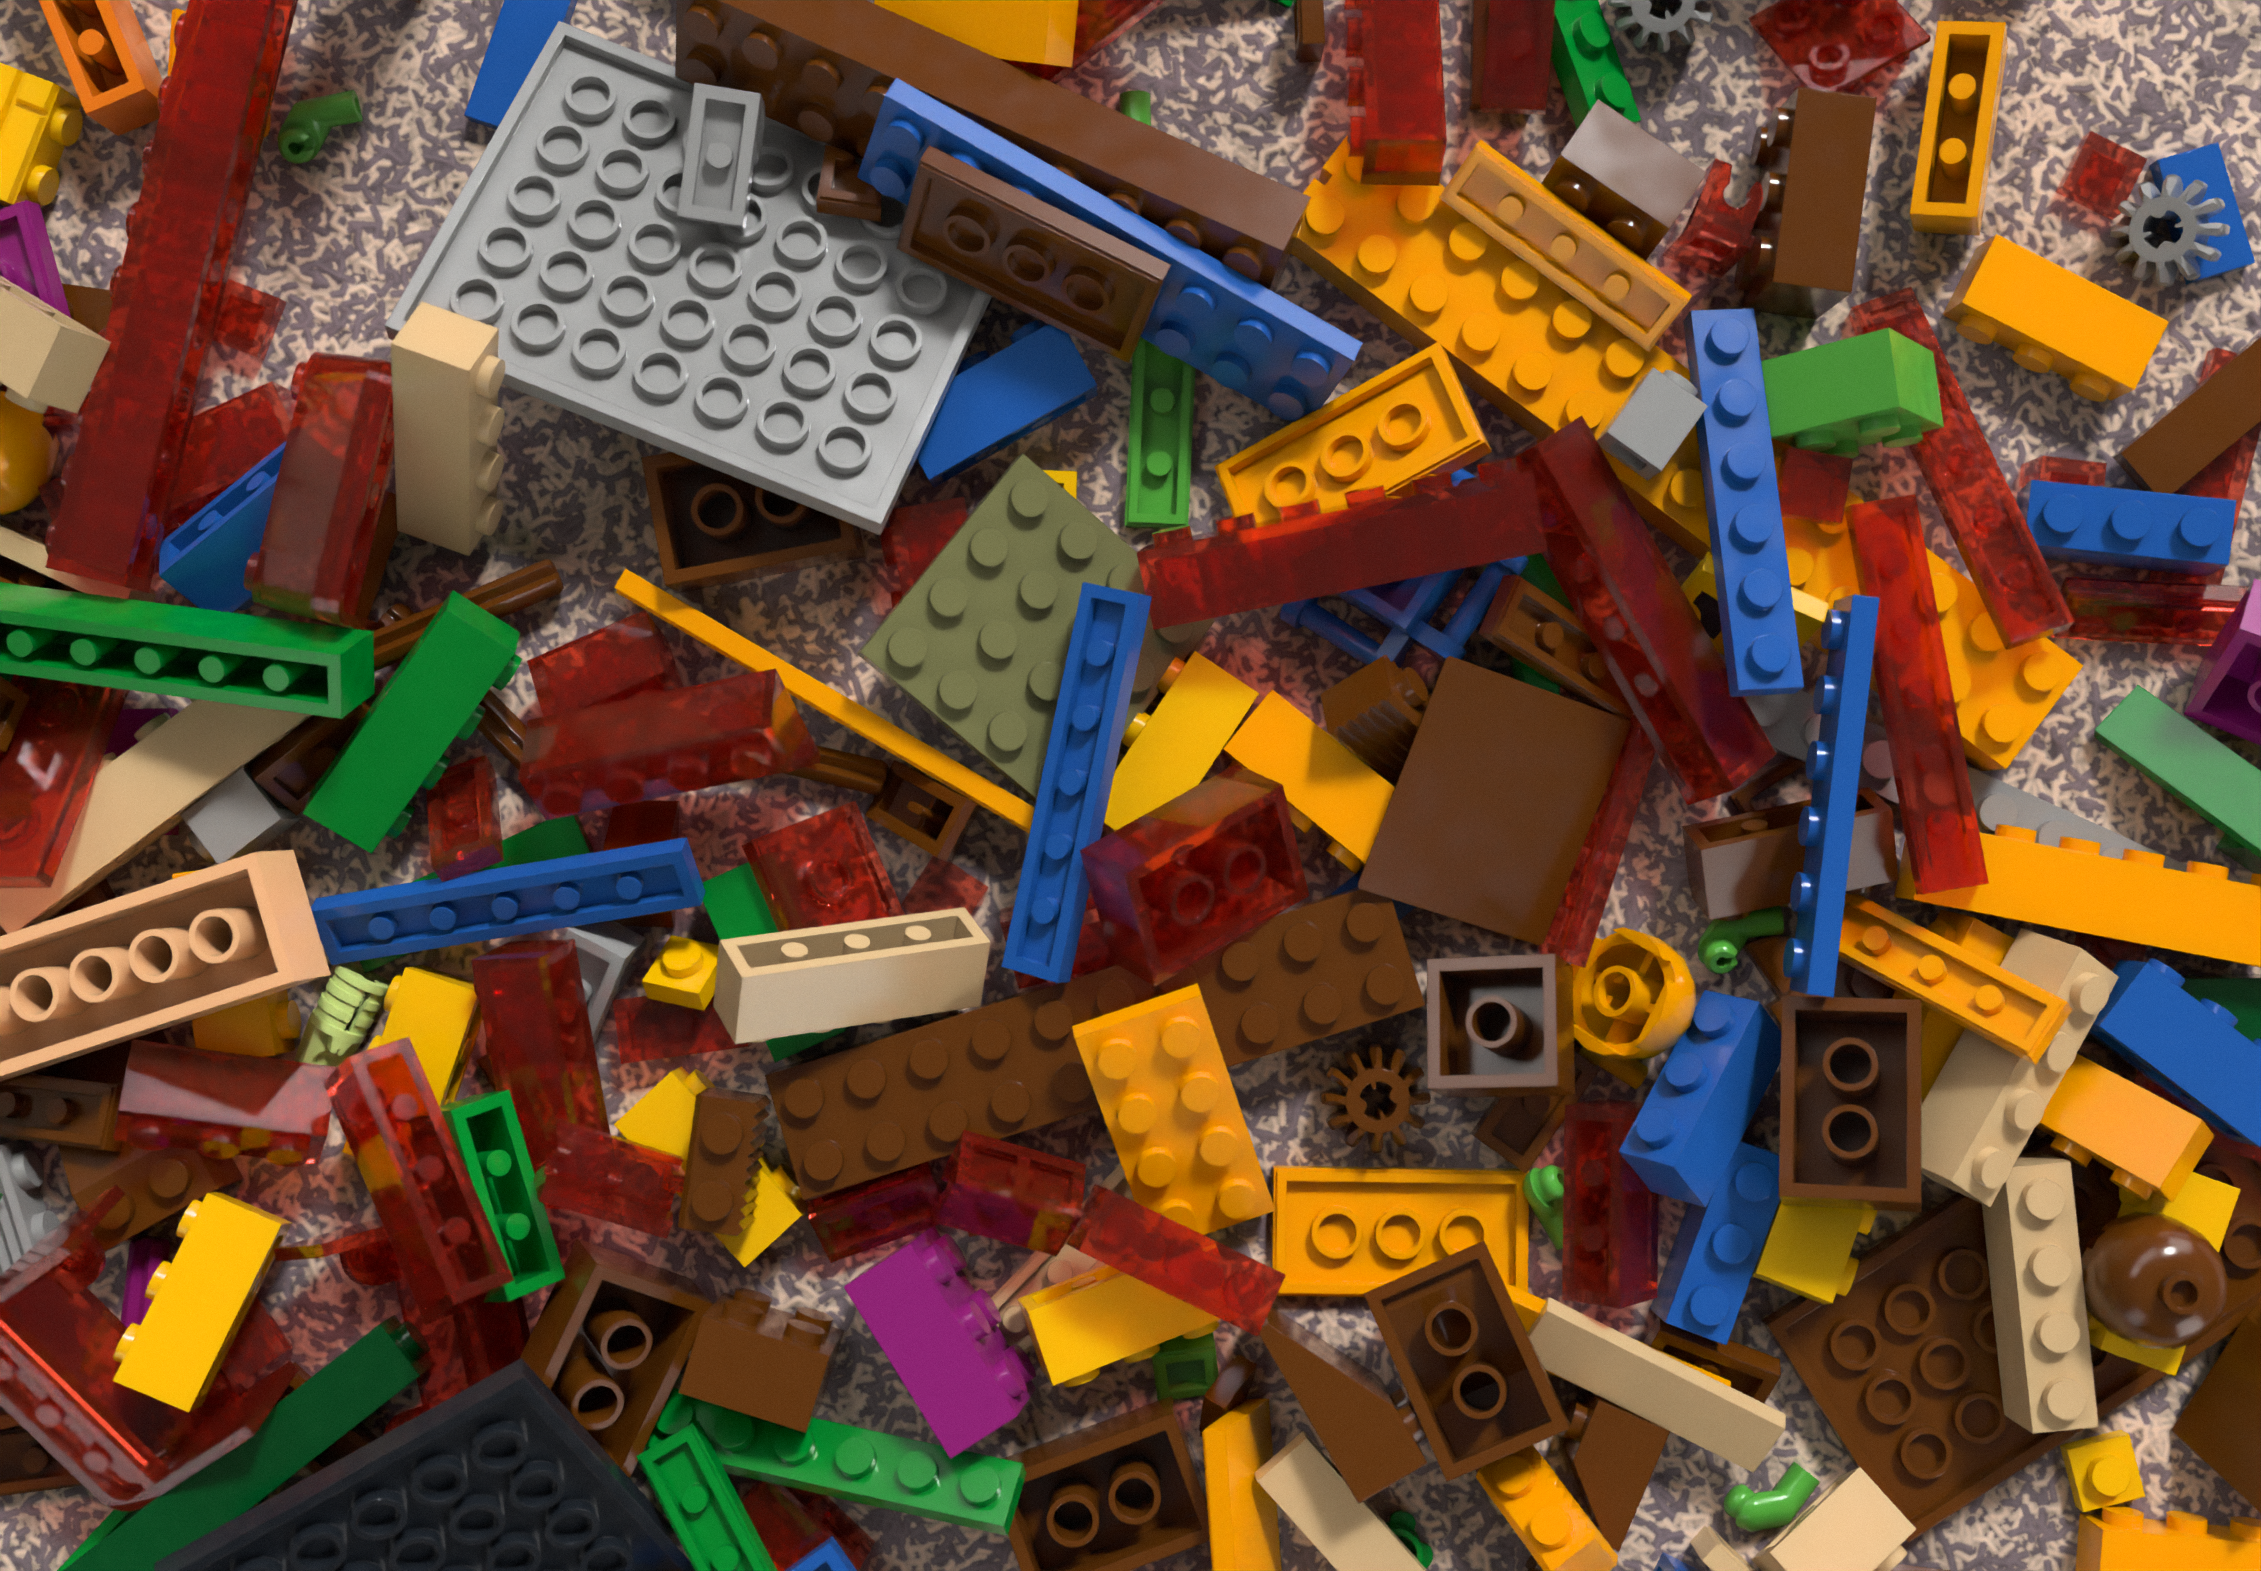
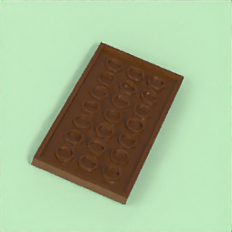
M2141 1073L2130 1080V1082L2200 1118ZM2206 1121L2204 1122L2213 1133L2214 1138L2192 1172L2241 1190L2219 1250L2228 1277L2226 1305L2216 1325L2197 1342L2186 1345L2179 1367L2238 1329L2246 1315L2261 1302V1146L2256 1147L2229 1140ZM2047 1134L2022 1150L2021 1153L2041 1151L2071 1162L2080 1255L2082 1258L2087 1246L2093 1248L2097 1239L2106 1232L2101 1230V1228L2112 1219L2117 1218L2122 1204L2119 1198L2120 1187L2109 1180L2114 1172L2113 1170L2091 1159L2087 1167L2069 1160L2050 1147L2054 1137ZM1959 1192L1856 1258L1859 1260L1857 1272L1846 1296L1836 1293L1833 1303L1821 1304L1799 1295L1761 1320L1856 1468L1861 1467L1916 1528L1906 1539L1908 1543L2083 1430L2073 1429L2031 1433L2004 1415L1982 1203ZM2090 1344L2098 1419L2167 1375L2165 1372L2106 1352Z

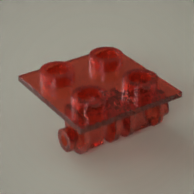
M1780 0L1748 18L1758 35L1801 82V85L1793 89V93L1798 87L1841 93L1842 90L1846 89L1848 92H1853L1859 89L1861 80L1869 83L1876 79L1877 73L1895 63L1901 65L1907 62L1910 58V52L1930 42L1931 36L1897 0Z

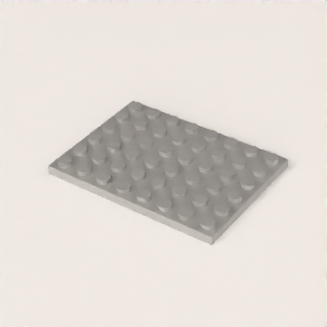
M558 21L387 320L385 328L389 339L394 340L421 301L499 329L498 358L505 361L503 385L881 535L992 296L897 249L908 206L895 198L881 194V222L818 213L816 200L825 145L828 144L813 140L806 134L766 116L760 159L757 165L754 164L746 229L680 219L677 214L694 86L676 77L674 66ZM855 157L856 163L861 166L863 160Z

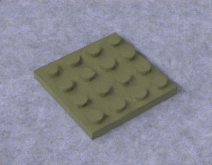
M1021 454L1009 466L856 654L1036 803L1083 582L1152 597L1122 739L1138 713L1142 714L1160 692V689L1156 686L1175 657L1184 661L1216 620L1026 455Z

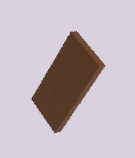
M930 145L919 161L897 249L1127 363L1130 362L1138 347L1171 266Z

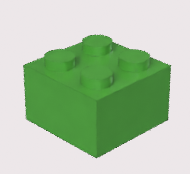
M1890 328L1761 361L1771 438L1795 447L1798 453L1816 455L1820 458L1821 462H1839L1859 456V447L1882 442V446L1886 448L1913 445L1923 440L1922 432L1944 427L1933 352Z

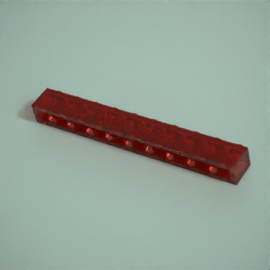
M189 0L186 13L181 14L176 22L174 30L176 54L171 74L163 79L159 88L158 107L160 117L155 137L147 142L143 151L142 171L145 176L139 200L132 204L127 214L126 234L129 239L123 263L114 270L111 277L110 297L113 302L107 326L98 334L110 341L111 344L92 382L91 389L88 391L77 414L80 432L75 452L66 460L62 470L61 485L64 495L58 518L51 522L46 533L45 549L48 558L45 568L149 593L298 0Z

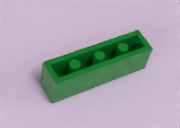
M452 590L313 787L303 814L371 854L385 835L395 840L405 828L415 810V807L408 804L418 788L422 786L430 791L444 773L450 758L443 753L453 739L457 736L466 741L481 721L486 708L479 705L488 690L493 686L502 691L515 674L522 661V658L515 654L520 632Z

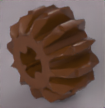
M1370 1042L1368 1044V1064L1362 1065L1359 1056L1353 1049L1345 1050L1343 1052L1344 1059L1353 1070L1346 1075L1338 1068L1330 1066L1325 1073L1332 1082L1342 1086L1341 1091L1327 1090L1320 1093L1322 1104L1343 1106V1108L1333 1112L1326 1119L1328 1126L1331 1130H1335L1352 1122L1344 1138L1345 1143L1352 1148L1360 1143L1366 1131L1368 1132V1144L1372 1153L1382 1152L1384 1146L1383 1133L1389 1132L1391 1139L1398 1147H1403L1407 1144V1138L1398 1126L1403 1121H1406L1412 1127L1421 1129L1425 1124V1120L1420 1115L1410 1110V1105H1425L1431 1101L1429 1092L1421 1089H1408L1424 1077L1422 1068L1416 1065L1399 1073L1406 1058V1053L1399 1048H1395L1389 1054L1385 1065H1382V1049L1377 1042ZM1376 1082L1386 1083L1383 1092L1391 1099L1389 1105L1383 1111L1378 1106H1375V1113H1366L1367 1103L1360 1097L1361 1091L1368 1084L1373 1090H1376Z

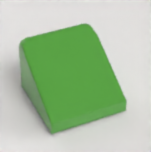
M1213 1332L1194 1339H1184L1183 1335L1160 1343V1351L1152 1356L1158 1401L1170 1396L1173 1399L1205 1395L1219 1376Z

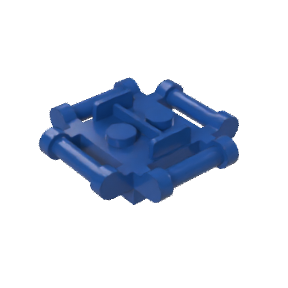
M1461 468L1435 483L1476 506L1471 515L1424 488L1285 564L1293 570L1301 572L1303 575L1285 600L1280 611V619L1296 629L1305 626L1365 665L1387 654L1390 661H1394L1397 667L1400 668L1403 666L1406 654L1414 643L1442 663L1445 662L1448 656L1462 660L1467 653L1463 646L1487 613L1503 575L1520 576L1529 563V559L1523 553L1490 533L1494 526L1499 524L1508 514L1515 500V492L1499 482L1491 486ZM1476 553L1481 555L1490 563L1444 630L1439 632L1428 625V622ZM1328 589L1348 604L1389 628L1391 631L1382 644L1378 643L1317 604L1318 599L1324 590Z

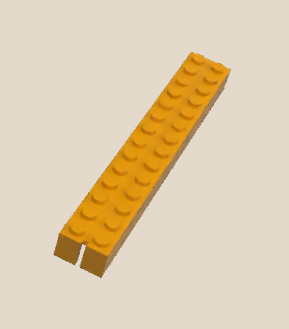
M1356 122L1322 167L1319 181L1314 178L1303 192V194L1311 198L1291 254L1422 351L1439 341L1446 351L1460 381L1701 561L1707 552H1712L1696 423L1662 471L1648 481L1595 444V441L1638 381L1653 367L1662 374L1665 370L1674 371L1690 381L1689 370L1656 345L1649 352L1449 206L1439 198L1445 189L1443 185L1359 122ZM1771 438L1791 587L1825 601L1829 604L1828 609L1834 608L1835 600L1853 594L1879 597L1869 687L1980 771L2007 769L2084 665L1801 453L1796 452L1789 444ZM1821 625L1807 641L1828 656L1829 649H1824L1821 645Z

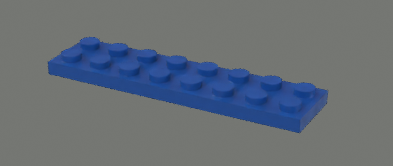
M898 78L895 79L885 94L857 178L873 185L881 194L895 198L908 206L919 161L930 145L1170 264V269L1141 338L1159 347L1167 355L1179 358L1209 375L1222 386L1234 389L1266 407L1277 417L1289 420L1292 423L1312 411L1321 409L1355 361L1363 344L1361 341Z

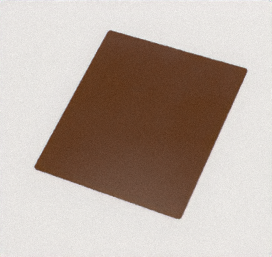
M1448 656L1445 659L1362 871L1358 887L1374 894L1526 942L1542 945L1631 727V722L1608 712Z

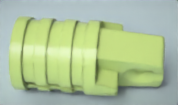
M355 962L337 964L334 969V975L330 977L326 984L325 992L321 994L317 1001V1007L313 1009L309 1016L294 1059V1063L303 1073L323 1080L334 1081L367 1035V1029L371 1027L375 1020V1014L384 1003L383 999L391 982L374 972L364 973L362 966Z

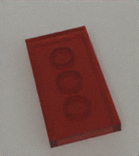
M13 675L10 683L29 695L30 699L7 751L0 753V888H51L130 690Z

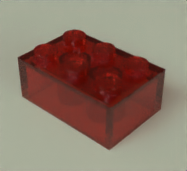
M1237 764L1080 850L1111 961L1153 986L1161 984L1309 896L1283 784Z

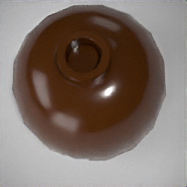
M2133 1212L2112 1219L2101 1228V1230L2106 1232L2097 1239L2094 1247L2090 1248L2087 1246L2081 1258L2086 1307L2096 1321L2102 1323L2110 1333L2138 1347L2174 1350L2197 1342L2216 1325L2226 1305L2228 1277L2220 1254L2198 1230L2164 1214Z

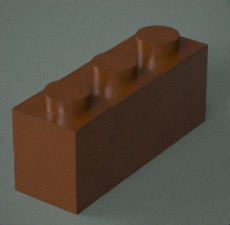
M1870 787L1857 790L1846 894L1867 893L1874 890L1878 884L1899 880L1893 812ZM1811 799L1682 826L1691 895L1709 920L1735 921L1746 918L1755 910L1774 906L1791 908L1792 882L1797 872H1803L1806 846H1801L1798 840L1799 820L1803 808L1811 806Z

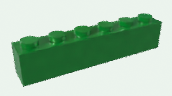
M0 582V673L340 719L375 694L374 631Z

